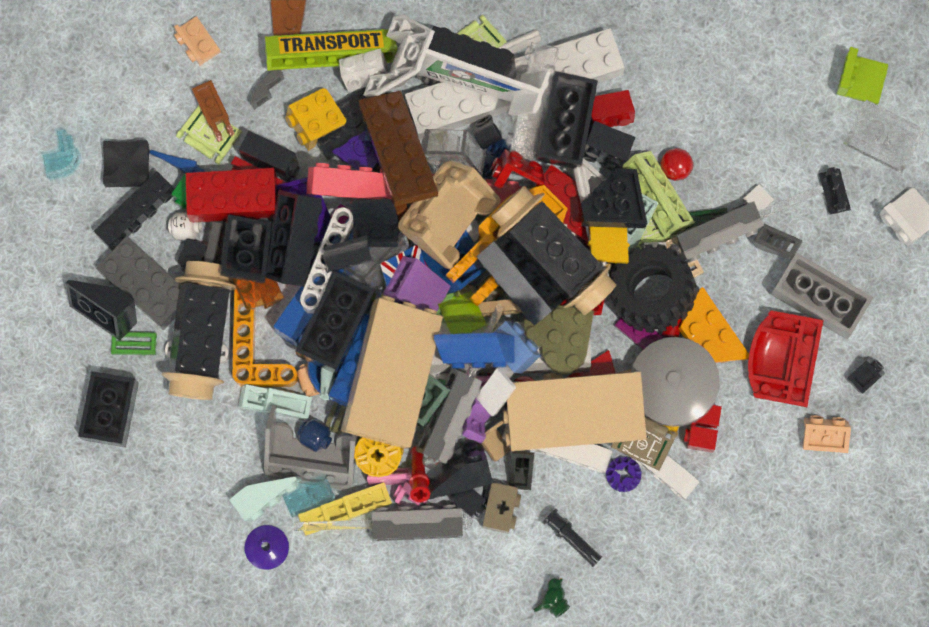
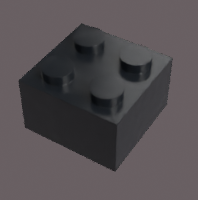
M594 121L588 131L583 159L592 163L597 161L602 163L604 168L614 171L626 163L636 137Z

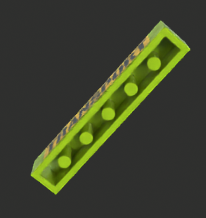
M389 29L265 36L267 71L340 66V59L381 49L387 63H393L397 53V43L386 36Z

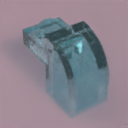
M66 130L57 131L60 152L43 155L46 176L50 181L69 177L78 169L81 162V153L78 149H73L75 148L73 136H69Z

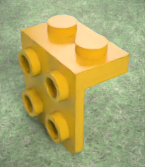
M325 88L288 105L285 116L288 126L294 128L297 133L298 142L302 146L304 145L307 151L316 146L319 138L346 124V118Z

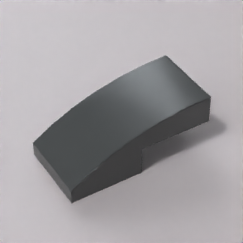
M272 70L260 82L250 100L254 110L270 100L272 96L269 89L285 79L281 70Z

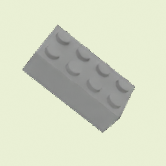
M797 252L771 294L809 318L824 320L823 326L845 339L852 335L873 299L870 295Z

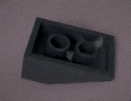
M228 214L222 234L220 276L264 284L272 223Z
M74 280L66 282L69 306L119 341L137 324L135 301L130 293L104 285Z
M470 442L464 447H460L447 460L446 464L441 462L426 474L429 477V485L427 487L430 489L428 500L493 484L483 445L477 442Z

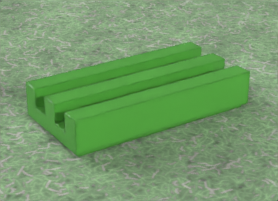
M128 332L123 337L151 338V342L117 341V338L112 336V355H156L157 333ZM116 346L151 347V350L116 349Z

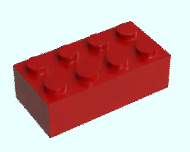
M551 164L544 174V185L567 207L563 224H566L567 228L575 233V237L590 250V246L587 244L589 241L586 227L581 224L579 213L580 199L576 181Z
M263 168L186 173V201L189 221L193 223L226 221L228 214L249 219L274 218L277 202V176L275 169Z

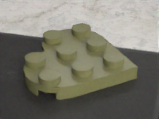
M559 305L535 326L525 318L524 330L527 339L533 340L538 348L543 350V359L552 371L560 374H570L584 364L588 352L594 311L591 310L586 315H583L577 308H564Z

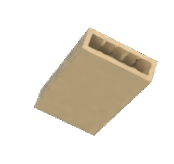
M382 296L373 302L341 431L407 449L411 448L436 348L434 335H439L443 316L437 315V311L424 308V311L419 310L412 303L403 302V304L394 302V298Z
M641 372L514 382L513 384L516 386V389L507 399L508 410L504 411V423L509 424L510 433H505L506 445L511 446V451L647 440Z

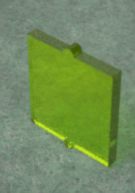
M472 291L460 296L454 295L452 299L438 304L450 334H472V332L487 326L479 306H476L470 300L473 296Z

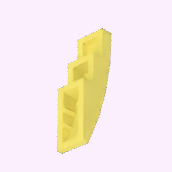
M381 483L326 503L318 508L300 513L297 516L304 535L308 536L375 511L376 508L390 505L392 502L385 483Z

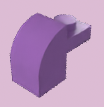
M477 398L473 401L470 416L465 419L462 426V435L470 440L482 443L486 438L485 422L491 415Z

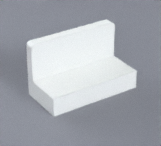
M508 365L505 368H497L477 397V400L491 416L498 413L516 389V386L510 380L514 372Z

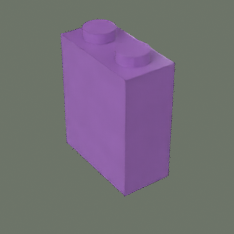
M403 256L383 295L394 298L395 303H412L419 310L424 311V308L438 311L441 303L446 298L450 285L417 258Z

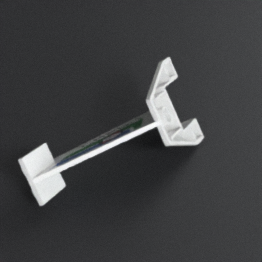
M406 15L393 17L386 35L400 44L390 71L387 74L371 75L364 92L366 97L379 96L403 86L417 74L512 102L508 111L509 115L535 114L541 105V98L548 86V79L551 73L549 71L523 73L519 82L429 50L428 48L435 31Z

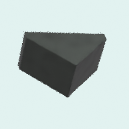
M512 451L509 486L521 490H531L535 452Z

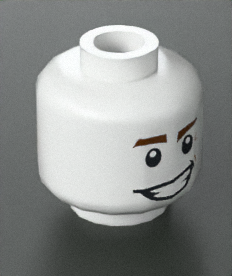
M187 212L175 213L168 223L170 235H173L174 239L179 241H186L187 238L195 240L198 234L202 232L203 227L202 222H190Z

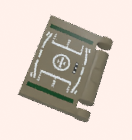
M645 417L647 440L613 442L611 448L660 471L678 433L674 431L670 439H668L665 435L669 428Z

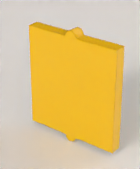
M589 227V242L587 244L590 246V253L599 262L623 264L629 262L628 247L630 244L627 239V228Z

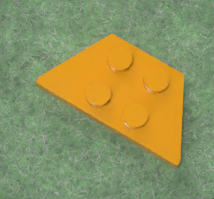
M703 287L697 290L696 299L693 300L694 306L691 311L687 310L688 316L679 326V331L683 337L704 347L715 363L747 360L749 357L748 351Z

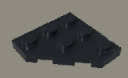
M616 168L588 198L581 202L579 213L582 226L645 229L648 223L637 169Z

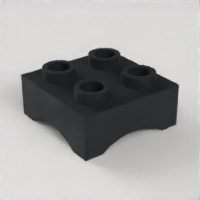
M147 140L130 142L103 141V184L105 187H140L149 179V143Z

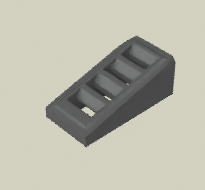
M767 224L761 227L753 240L756 248L790 260L793 259L802 244L801 239ZM770 236L771 239H770V241L767 243L766 241H767L768 237ZM776 238L779 239L776 245L774 246L773 243L776 240ZM783 241H786V243L784 244L783 248H782V249L779 248V247L781 246L782 242H783ZM790 243H793L794 245L790 252L786 251Z

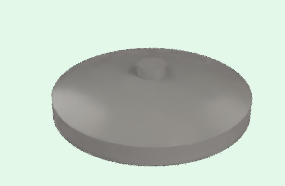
M680 337L660 339L643 349L633 363L631 372H641L644 414L650 420L665 426H685L696 422L706 415L716 401L720 385L717 365L709 352L692 340Z

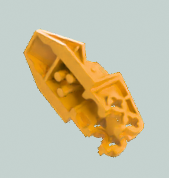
M545 185L529 189L533 195L544 193L545 195L539 202L543 201L563 223L567 207ZM512 195L508 196L478 226L479 242L446 274L453 283L478 260L476 256L498 238L497 234L500 225L491 216ZM492 276L470 298L476 306L499 286L495 278Z

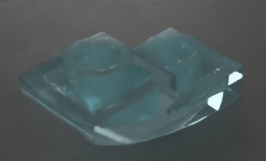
M327 478L283 497L292 518L336 499Z

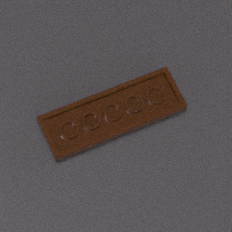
M401 90L358 100L361 114L394 206L438 197V189Z

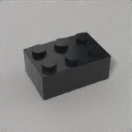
M91 371L78 437L84 441L126 448L139 382L135 378Z

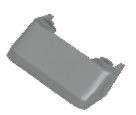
M272 405L265 429L264 473L266 476L274 480L301 477L302 480L298 483L335 489H348L351 487L356 465L354 457L355 447L360 436L342 433L338 436L336 444L330 443L327 449L323 448L319 452H313L301 445L299 439L293 438V430L289 425L276 422L277 406Z

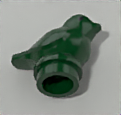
M552 578L549 580L548 589L543 601L533 609L534 612L544 609L550 610V613L558 618L570 608L568 601L564 598L563 578Z

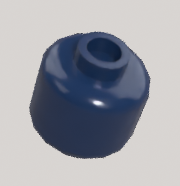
M316 419L305 421L298 430L300 444L313 452H319L323 448L327 449L332 441L330 428Z

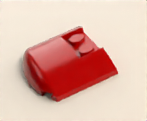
M772 310L768 313V316L761 322L754 334L748 357V377L754 392V398L808 407L824 320Z

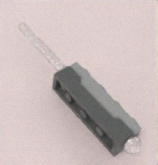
M821 185L815 186L759 211L754 201L744 203L671 235L673 243L669 248L671 247L676 250L677 254H681L688 262L695 261L701 258L700 254L703 252L713 253L720 250L719 245L724 243L731 245L738 242V237L744 234L746 237L758 233L757 229L764 226L763 218L823 193V187Z
M496 305L484 333H493L505 307ZM472 364L469 365L466 374L459 370L451 369L445 383L450 392L430 417L418 443L416 451L428 456V458L423 457V464L429 469L436 468L440 461L446 464L447 460L452 457L454 444L462 435V426L465 419L472 412L473 401L481 392L480 385L482 381L475 378L478 368H472Z
M444 505L443 509L434 510V506H421V510H412V507H399L398 511H389V508H376V512H372L371 518L368 520L294 523L295 531L372 529V541L462 538L463 526L464 530L469 529L472 526L473 519L465 512L462 513L461 508L456 509V505Z

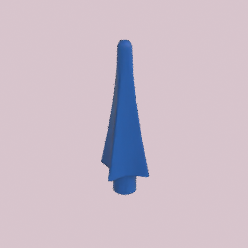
M150 150L149 152L151 155L169 163L183 173L205 171V169L197 165V161L170 156L155 150Z

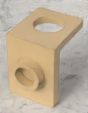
M504 419L485 432L486 438L482 442L483 447L494 462L511 451L496 429L504 424Z

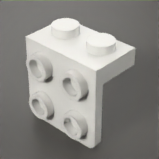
M914 188L909 189L892 204L890 202L880 212L883 222L894 230L897 238L902 243H905L907 247L929 231V204Z

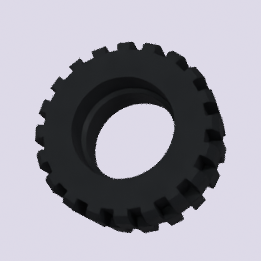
M648 244L643 249L639 247L634 248L633 253H628L629 262L627 264L616 263L614 266L616 271H612L610 274V278L616 284V287L610 293L615 309L627 325H633L634 329L638 331H643V328H645L647 333H654L655 329L663 332L670 325L672 328L677 326L678 320L681 319L683 321L688 316L686 312L687 310H692L694 306L692 300H695L697 296L695 290L697 287L689 265L681 254H677L676 250L671 247L666 250L665 245L658 244L657 247H653L652 244ZM664 275L672 279V284L667 294L657 301L641 302L633 297L637 285L649 276Z

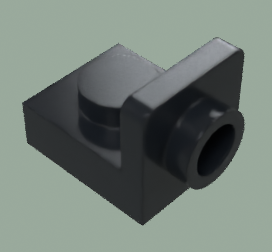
M870 357L847 378L863 394L885 374L883 371L884 367L877 359L873 360Z

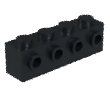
M156 171L94 230V233L113 251L126 236L129 237L131 234L136 233L147 218L153 217L163 203L165 204L173 197L171 194L174 191L173 186Z

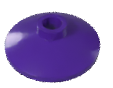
M262 525L252 530L247 536L244 546L245 555L248 561L259 569H274L286 560L289 553V542L284 532L272 525ZM264 543H269L270 549L264 551L262 549V545Z

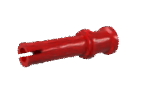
M417 446L410 450L412 475L409 479V484L412 487L410 498L420 503L427 501L430 497V489L427 487L429 485V477L425 474L424 454L417 452Z

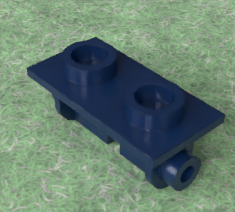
M502 139L487 148L481 177L484 180L493 179L491 166L494 160L500 158L505 149L509 151L508 143L505 142L506 139Z

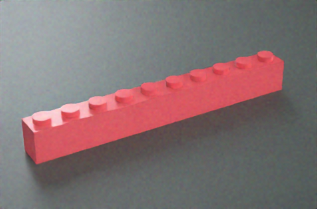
M316 163L315 167H308L306 194L355 199H392L381 169L380 173L372 172V168L359 167V171L351 170V166L337 165V169L329 168L327 163ZM485 179L487 184L502 200L499 205L508 196L513 195L523 187L519 186V182L506 181V185L500 189L494 186L493 179Z

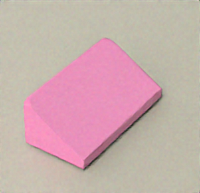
M397 468L390 475L384 477H372L367 474L368 485L375 486L381 483H385V485L405 484V482L409 483L412 468Z

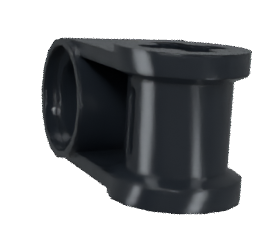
M487 115L475 123L474 137L481 149L484 150L502 140L503 133L493 122L491 115Z

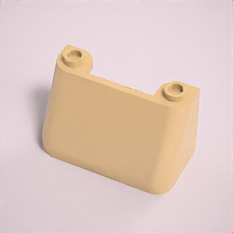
M454 161L442 164L433 176L438 189V197L413 202L398 225L399 230L440 265L450 270L457 263L460 255L454 245L477 214H491L502 201L475 168Z

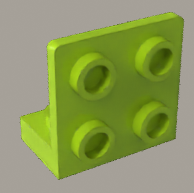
M850 47L845 57L836 95L878 105L888 64L857 56L859 49Z

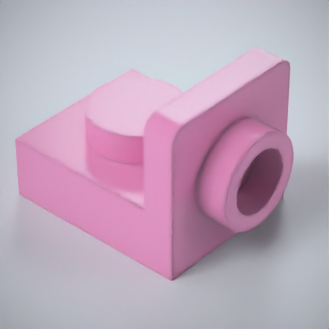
M405 482L404 486L399 485L394 494L397 505L400 506L406 494L409 495V501L418 506L420 505L419 502H415L410 498L412 487L409 483Z

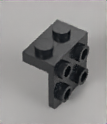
M361 198L350 201L355 224L353 239L367 235L368 247H398L399 218L392 199Z

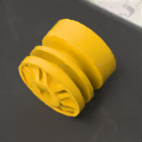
M359 437L354 457L362 472L372 477H384L397 469L401 462L404 448ZM379 449V452L382 453V456H378V453L375 452V450Z

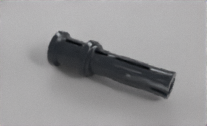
M556 508L542 522L556 532L557 538H564L592 567L597 562L591 556L597 561L602 558L571 528L572 523L565 521L558 514Z

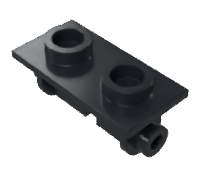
M835 167L828 168L827 172L819 173L829 215L850 211L851 208L840 169L835 170Z

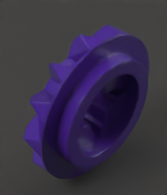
M621 456L612 460L608 465L606 479L608 484L616 491H632L641 481L642 471L640 466L630 457ZM626 465H627V466H628V468H627V469H628L627 473H628L631 477H630V478L626 477V478L622 481V483H620V480H621V479H620V476H621V475L618 474V472H616L615 470H617V471H619V470H620V471H623V469H624V468L626 467Z

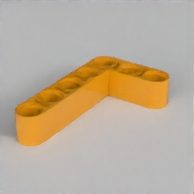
M238 279L235 283L237 289L234 290L232 369L234 380L241 387L246 384L256 387L294 386L298 382V375L292 365L255 364L256 287L252 281ZM243 285L251 286L250 292L246 294L241 293L240 288ZM243 306L251 308L247 315H241L239 313L240 309ZM242 328L250 329L248 336H239V331ZM243 349L250 351L249 356L245 359H241L238 356L239 352ZM247 371L249 372L248 379L244 381L239 380V373ZM264 371L271 372V377L267 381L260 379V375ZM286 371H291L294 374L293 378L289 381L282 379V375Z

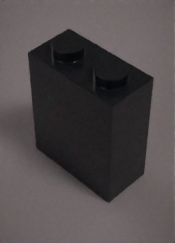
M248 130L238 149L242 160L260 169L274 168L276 176L284 181L290 182L291 178L295 179L300 170L296 153Z

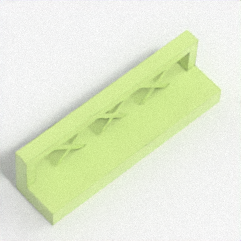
M651 151L635 154L622 166L624 169H637L641 193L658 202L652 217L665 239L671 238L670 236L676 234L680 229L688 228L695 224ZM644 159H647L651 166L647 165ZM678 214L682 216L685 222H682Z

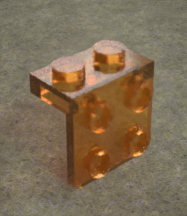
M232 278L247 310L263 305L267 309L273 307L284 298L278 283L271 279L265 278L263 284Z

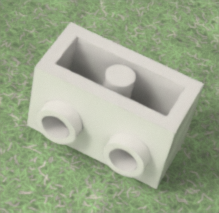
M381 49L339 60L341 77L348 92L367 87L371 75L389 73L388 65Z

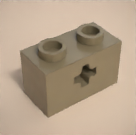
M497 483L491 484L483 529L509 534V530L515 528L517 516H513L514 507L519 508L521 494H517L518 488ZM502 503H505L509 511L499 514V509H496V507H500Z

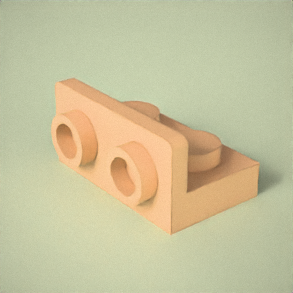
M197 16L181 27L178 24L174 26L176 31L174 37L180 46L185 44L188 49L186 54L192 63L196 61L201 66L221 52Z
M818 415L804 418L803 450L848 453L851 432L849 421L841 417L823 419L822 416Z

